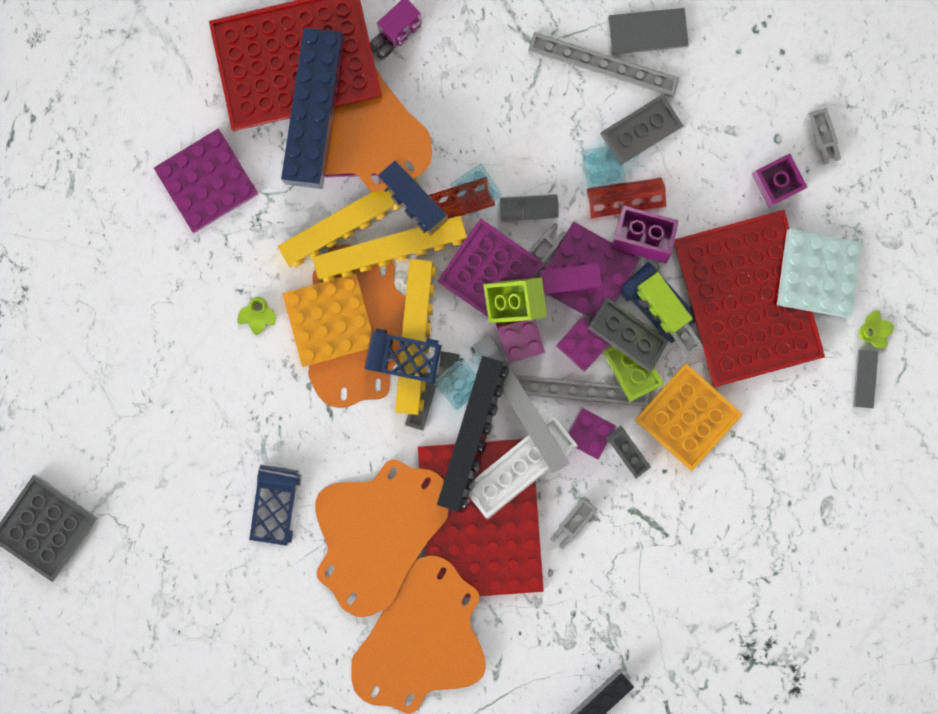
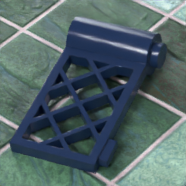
M647 262L620 287L622 291L619 294L627 302L631 300L660 331L659 334L672 344L675 341L674 338L665 332L659 325L661 322H657L652 313L650 315L646 311L649 308H644L639 303L641 298L637 293L639 291L637 287L658 272L651 263ZM667 283L684 308L693 317L688 322L689 326H691L695 322L692 309Z
M376 328V332H371L364 369L434 383L442 345L438 344L439 340L427 338L426 342L408 339L388 335L387 330ZM393 340H398L402 346L396 352L392 349ZM415 344L419 351L411 356L407 348ZM434 347V356L428 359L424 351ZM404 351L408 359L401 364L397 355ZM421 354L425 363L418 367L414 359ZM394 358L398 367L392 371L387 370L389 361ZM411 362L415 370L407 374L403 367ZM428 365L431 370L429 378H424L420 370Z
M260 464L249 540L285 546L288 545V542H292L293 530H290L294 498L296 487L300 486L302 479L299 470ZM261 488L269 489L273 496L264 501L260 495ZM281 492L291 493L290 500L285 504L277 496ZM273 498L281 505L274 512L267 505ZM265 506L270 515L262 520L258 515V509ZM283 508L287 513V519L281 523L275 514ZM272 516L278 526L270 531L264 522ZM260 524L267 531V534L263 537L254 536L255 528ZM280 527L285 533L284 540L276 539L272 532Z

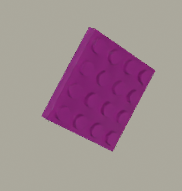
M219 128L153 168L193 233L198 232L259 194Z
M480 218L437 282L488 317L484 284L533 278L544 262Z
M573 221L548 266L555 265V269L562 268L563 264L574 263L575 266H580L584 261L594 260V264L599 263L602 287L595 290L549 296L584 316L593 319L606 297L616 302L620 295L619 293L622 291L620 287L628 281L640 258L633 254L611 249L612 242Z

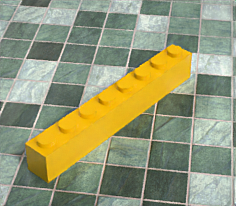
M372 191L277 247L290 268L293 266L298 268L305 263L304 260L311 257L313 259L312 257L321 254V250L335 247L338 245L337 241L342 238L345 240L355 235L354 232L356 230H364L370 227V222L376 219L380 221L387 217V213L391 210L398 211L403 206L401 204L398 206L391 197L393 195L389 191Z
M461 216L448 219L431 236L427 232L423 233L419 228H414L312 258L318 279L320 281L323 280L325 283L335 280L334 277L342 275V278L354 275L353 272L357 270L361 272L372 270L371 266L379 265V267L390 265V261L396 259L398 262L408 260V256L416 254V257L426 255L427 251L432 249L435 252L446 249V245L453 244V247L459 246L464 243L467 237Z
M409 259L403 338L426 342L427 335H431L432 324L429 323V316L433 315V304L430 303L431 297L435 295V285H432L433 278H436L437 266H434L433 261ZM415 344L407 348L411 356L419 351ZM430 348L424 351L425 354H429ZM404 351L400 353V363L402 364L408 359ZM421 354L414 359L418 367L425 363ZM411 362L403 367L407 374L415 370ZM428 365L420 370L423 376L428 371ZM398 376L395 413L420 415V411H424L425 401L422 400V392L426 391V382Z

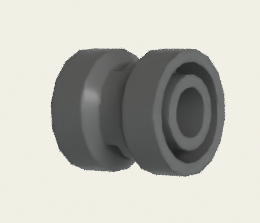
M382 33L378 34L370 42L372 51L377 53V57L380 60L387 58L395 48L386 41V37Z

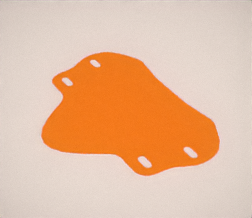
M376 68L382 97L335 108L325 175L354 173L359 176L369 190L380 192L388 188V186L382 180L380 184H376L372 180L371 174L375 173L378 176L392 162L396 161L414 179L425 172L430 165L432 146L428 130L407 111L384 82ZM406 161H409L415 168L413 172H410L404 165Z
M350 244L337 245V246H335V247L329 249L326 253L332 252V251H335V250H339V249H343V248H346V247H350V246H353V245H350ZM390 261V265L386 266V274L384 276L380 275L379 265L371 266L372 270L366 272L354 271L353 274L357 273L372 331L376 332V328L387 330L388 335L402 337L406 296L400 293L394 285L395 265L393 261ZM315 269L312 275L313 285L324 282L318 279ZM393 340L392 349L396 352L401 348L398 340ZM368 350L309 365L308 370L309 379L317 395L324 403L337 408L349 407L363 400H376L386 397L390 389V374L364 369ZM394 358L389 361L387 370H392L396 365ZM376 379L381 380V390L379 392L375 391ZM343 387L347 389V398L344 401L341 400V389Z
M392 459L383 465L376 478L372 481L336 483L325 487L318 493L315 501V512L328 550L317 568V578L333 592L340 606L349 614L356 617H367L389 607L394 602L405 576L431 537L446 521L448 509L437 505L444 480L435 472L427 469L412 468L401 461ZM393 467L397 468L395 476L392 479H388L387 476ZM429 477L431 479L430 484L426 489H422V483ZM330 565H333L334 571L329 577H326V570ZM352 593H356V599L349 605L347 603L348 598Z
M426 556L416 560L405 576L394 602L382 611L371 633L353 655L351 663L353 688L356 694L365 702L371 705L390 706L401 712L411 714L418 710L426 694L430 691L469 687L477 683L484 676L486 669L485 656L470 625V617L479 602V592L460 577L450 562L438 556ZM444 567L446 568V573L439 580L437 575L440 569ZM467 593L471 594L467 605H462L461 602ZM379 686L380 690L377 696L371 697L374 687ZM409 694H413L414 699L411 705L406 706L405 701Z

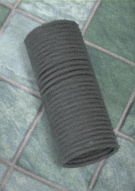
M558 195L500 197L501 221H519V213L520 220H526V216L527 220L558 219Z

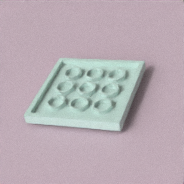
M788 229L777 305L852 318L862 242Z

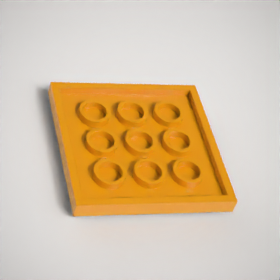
M357 273L343 278H336L333 281L321 282L282 293L302 367L368 350L372 328Z
M685 363L634 420L690 471H693L743 414Z

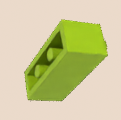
M659 272L637 287L639 297L649 303V310L655 317L658 316L662 321L660 325L665 332L672 334L692 320V317Z

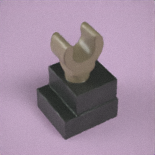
M441 351L439 367H443L444 371L439 377V382H442L443 376H448L450 379L449 384L452 383L451 370L454 368L455 362L459 363L460 354Z

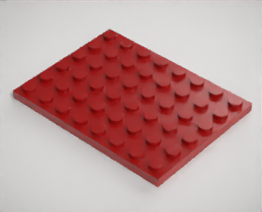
M295 0L209 21L233 132L290 119L304 28L342 32L345 38L335 108L382 97L361 0Z
M785 209L674 240L675 251L699 338L703 345L702 349L713 387L825 358L813 312L777 305L786 233L790 229Z
M523 439L485 441L487 443L486 450L481 454V466L479 471L476 472L474 479ZM455 444L418 446L419 469L431 470L444 480ZM429 477L422 483V489H426L430 484L431 479ZM536 481L489 519H486L472 499L468 497L470 502L464 513L448 509L446 521L425 545L426 556H438L450 562L460 577L479 592V597L544 592ZM446 568L440 569L437 575L439 580L445 575ZM467 593L464 598L471 597V594Z

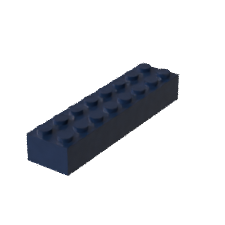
M311 28L303 29L281 180L285 185L323 189L345 43L342 32Z

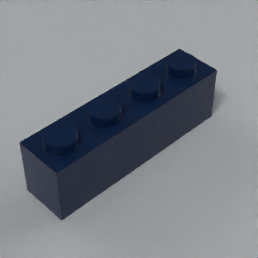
M396 161L392 162L378 175V178L388 186L384 191H389L393 195L391 197L398 206L401 204L405 208V214L411 220L414 218L418 222L417 226L423 233L427 232L431 236L448 221L444 211Z

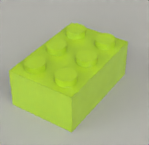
M542 277L484 284L489 323L527 321L547 317Z

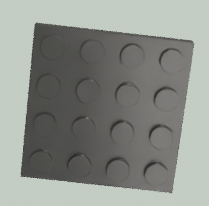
M33 475L0 522V546L39 574L54 582L98 518L37 475Z

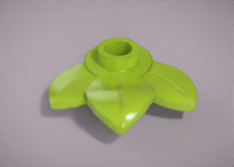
M255 297L251 299L249 306L243 307L240 310L237 322L238 324L249 323L252 332L258 335L264 330L266 324L275 325L276 315L273 310L268 308L267 301L264 298ZM257 303H261L262 308L260 310H256L255 305Z
M876 310L866 316L865 324L860 327L858 336L864 342H870L875 348H885L888 346L886 337L892 334L894 325L890 321L882 320L880 311Z

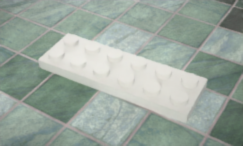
M554 415L545 421L565 456L578 447ZM528 435L474 479L475 486L470 491L469 497L486 519L493 516L550 469L531 437Z

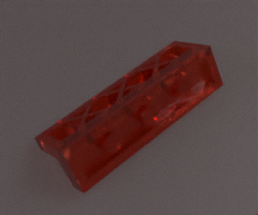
M487 176L428 195L444 211L448 219L495 206V200L490 192ZM484 185L483 190L474 191L478 186ZM466 191L463 196L457 197L459 192ZM448 197L445 202H439L441 198Z
M662 177L586 189L591 219L620 214L623 205L639 210L666 207V189ZM661 195V201L652 202L650 200L653 196ZM637 198L643 200L639 205H633L631 203L634 199ZM621 201L624 203L620 208L613 207L615 202ZM602 204L605 206L601 211L594 212V205Z

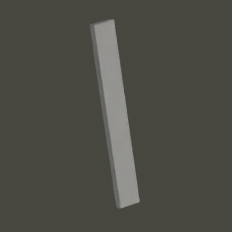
M536 32L533 33L528 52L671 97L674 96L679 77Z
M490 334L474 344L481 358L485 356L507 363ZM508 365L509 374L504 379L502 385L504 387L503 394L551 472L555 474L568 466L570 462Z
M515 375L529 396L647 406L649 403V393L629 403L621 386L617 384Z

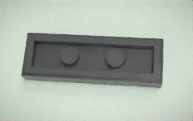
M859 349L857 352L853 407L874 408L878 351Z
M424 373V378H429L430 373ZM436 375L434 383L426 382V391L422 392V400L425 401L424 411H420V415L408 414L405 426L423 431L439 375Z
M621 425L606 436V439L636 479L651 468Z

